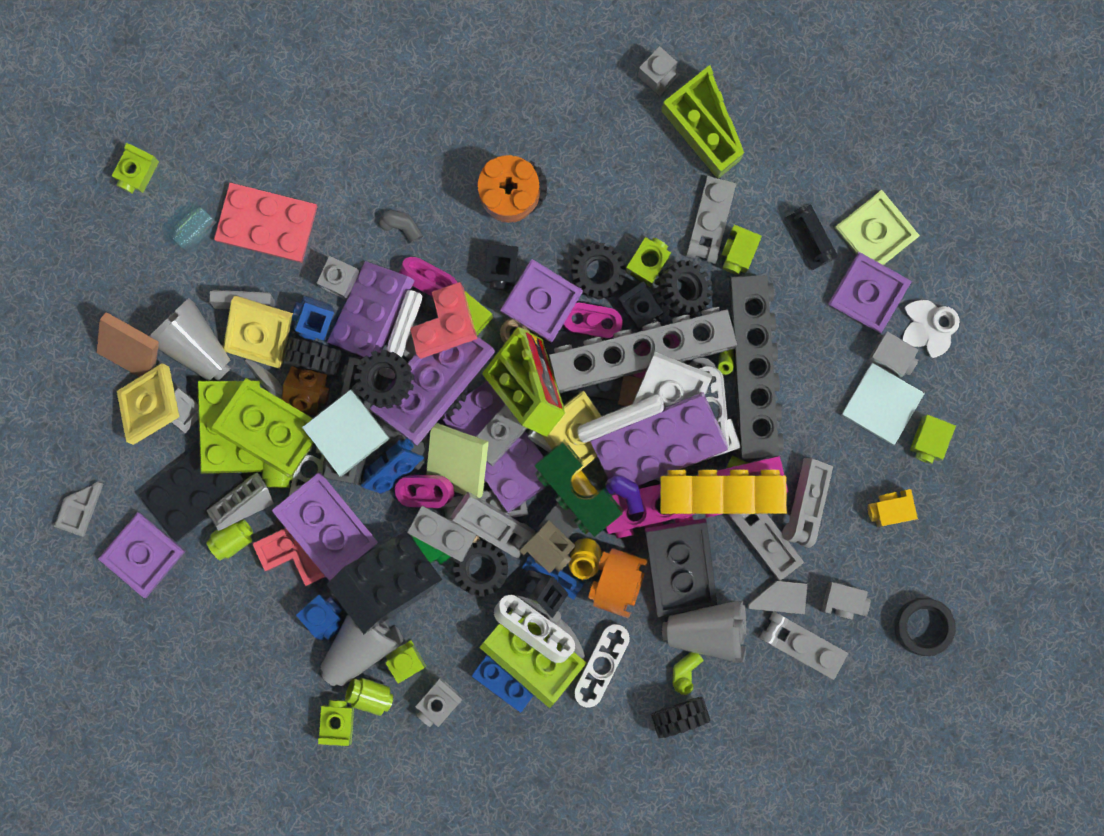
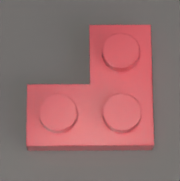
M460 282L433 291L432 295L438 318L411 327L410 330L416 354L420 359L477 339L464 287Z
M286 528L253 543L264 571H269L293 559L305 586L325 578V575Z

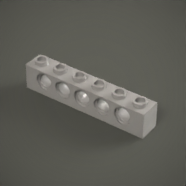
M714 307L702 311V316L690 319V315H683L673 318V324L661 326L660 322H655L643 326V331L632 334L631 330H624L614 333V339L602 341L601 337H596L584 341V346L574 349H572V345L557 347L554 349L555 354L549 355L559 393L645 372L654 352L684 362L734 349L737 346L728 310L720 311L719 307ZM699 326L706 328L709 338L706 341L696 340L693 336V329ZM667 334H674L678 337L680 344L675 349H669L664 345L663 337ZM640 341L646 342L650 347V353L646 356H638L633 350L635 343ZM608 349L617 350L621 355V360L616 364L606 362L603 356L605 351ZM581 356L589 358L592 364L591 368L584 372L577 370L574 366V361Z

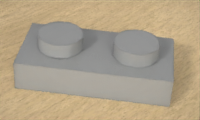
M421 506L407 532L460 562H463L477 536L424 506Z

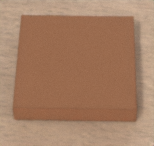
M105 313L101 317L97 353L138 377L156 367L159 345L157 340L109 313Z

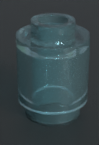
M199 206L195 210L191 209L172 227L175 234L171 237L183 249L189 246L193 250L213 231L212 227L216 222Z

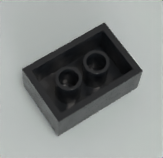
M404 531L343 567L327 586L364 635L426 596L443 579L407 531Z

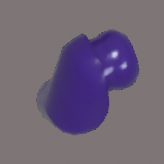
M615 475L607 480V491L610 494L615 493L626 499L629 515L644 511L640 490L635 482L622 475Z

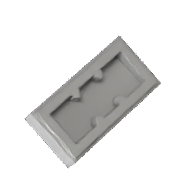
M210 291L209 302L214 309H230L231 300L234 296L274 307L275 304L272 295L267 292Z
M506 404L476 436L489 442L487 462L491 466L496 464L527 429L520 424Z

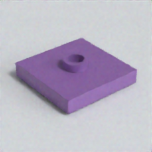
M858 251L828 304L881 334L912 281Z
M531 259L500 312L552 343L583 290Z
M137 512L98 560L143 598H147L186 551L143 514Z

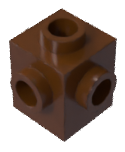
M291 366L283 384L282 400L304 414L317 416L321 405L327 404L330 394V388L326 387L327 374Z

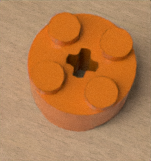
M512 155L500 156L488 161L478 179L480 201L484 209L498 221L512 223L524 219L535 209L540 196L539 179L532 164ZM507 184H513L514 189H512L511 194H505V189L503 188H506Z
M614 548L611 549L610 553L603 552L598 569L602 571L599 582H593L588 599L594 600L593 607L629 618L631 613L627 612L626 609L628 604L635 605L645 573L639 570L641 565L647 566L648 560Z

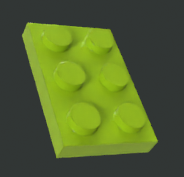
M245 378L212 426L213 432L290 479L314 444L303 429V426L313 418Z
M198 381L200 474L263 471V461L212 431V426L243 381ZM252 381L253 383L260 386L259 381Z
M522 616L518 622L521 624L526 617ZM528 623V629L533 635H541V629L536 623ZM501 624L495 628L479 647L549 709L586 665V662L575 652L562 663L553 662ZM548 634L544 641L547 642L551 636ZM558 642L556 649L561 652L563 645Z

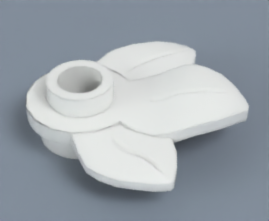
M919 300L908 304L905 307V311L913 322L905 330L902 340L913 347L927 346V351L931 358L944 354L950 347L951 335L959 327L960 321L956 311L946 306L938 308L928 300ZM944 316L949 320L947 327L939 325L940 317Z

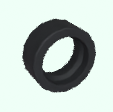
M916 598L905 603L898 611L895 619V634L899 643L908 652L920 656H935L945 651L953 642L956 633L955 619L951 610L942 602L932 598ZM920 609L934 611L942 621L943 630L941 636L930 645L916 643L910 638L907 631L909 617Z

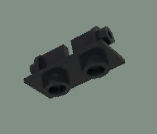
M811 204L796 209L795 213L784 218L811 270L838 258Z

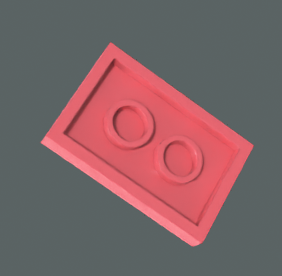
M229 183L214 240L302 263L315 218L317 204Z

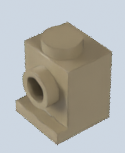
M548 520L520 549V552L523 555L528 552L535 562L544 567L549 573L554 569L560 572L571 561L568 554L575 545Z

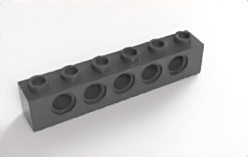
M768 275L731 277L729 280L731 324L737 346L734 348V376L738 441L741 446L739 448L740 460L778 457L779 452L784 449L783 434L777 431V421L782 420L781 404L776 403L775 391L780 390L779 374L774 373L773 361L778 360L777 343H772L771 331H776L775 313H770L769 302L774 301L773 283L768 284ZM749 301L756 302L760 306V314L756 316L748 314L745 304ZM750 331L760 333L762 336L761 345L754 346L750 344L747 340V333ZM751 361L761 362L764 366L763 375H753L749 370V363ZM758 390L765 394L766 402L763 406L753 404L751 401V393ZM761 420L766 423L768 432L765 436H758L754 433L752 427L755 421Z

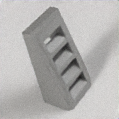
M256 473L209 508L207 513L219 531L274 503L266 484L260 475Z

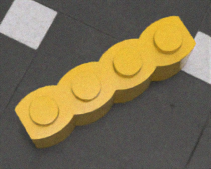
M667 470V476H661V514H787L786 476H780V470H761V476H748V470H730V476H717V470H698V476H686V470Z

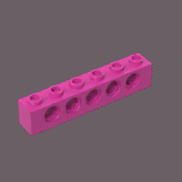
M780 456L717 471V476H730V470H748V476H761V470H780V476H784ZM661 484L639 489L644 507L643 517L639 521L629 519L625 498L617 494L612 495L623 509V514L606 528L608 534L615 533L616 539L634 535L633 529L643 526L645 528L663 525V522L675 519V523L691 521L695 514H661L657 510V502L661 498ZM705 514V517L708 518L721 514Z

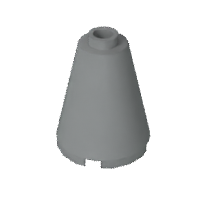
M190 298L179 306L150 335L151 338L159 342L158 350L208 381L213 377L219 381L231 369L227 365L230 361L229 356L196 304Z
M733 601L671 615L668 618V622H663L662 636L663 640H668L669 647L736 663H743L745 660L746 646L740 645L744 644V634H746V611L743 601Z
M348 614L321 664L323 679L332 686H336V684L344 686L399 647L403 642L399 629L395 625L390 629L383 622L363 635Z

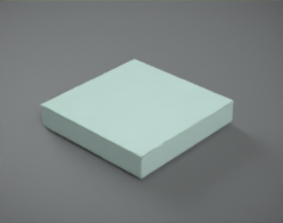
M871 363L841 415L894 446L925 393L876 364Z
M352 389L303 426V429L341 477L390 439Z

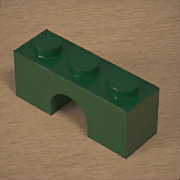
M564 439L534 465L537 468L535 475L545 487L549 484L557 492V495L554 496L556 501L565 511L570 508L577 516L574 522L584 534L590 532L595 537L623 514V509L605 487L589 496L581 495L575 491L572 486V476L583 466L584 462Z

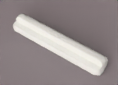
M412 290L406 291L386 348L387 351L394 352L402 357L411 332L410 329L413 327L422 301L420 293ZM383 368L379 370L381 376L390 379L395 377L392 369Z
M654 395L580 425L577 429L578 436L583 443L589 442L661 413L664 409L663 402L659 395Z

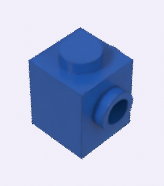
M303 296L301 303L296 302L292 311L295 331L299 332L298 335L309 340H316V338L324 340L334 314L333 306Z
M318 595L296 614L310 633L319 640L332 638L339 632L340 625L345 621L344 617L340 614L343 609L331 596L327 599L322 595Z

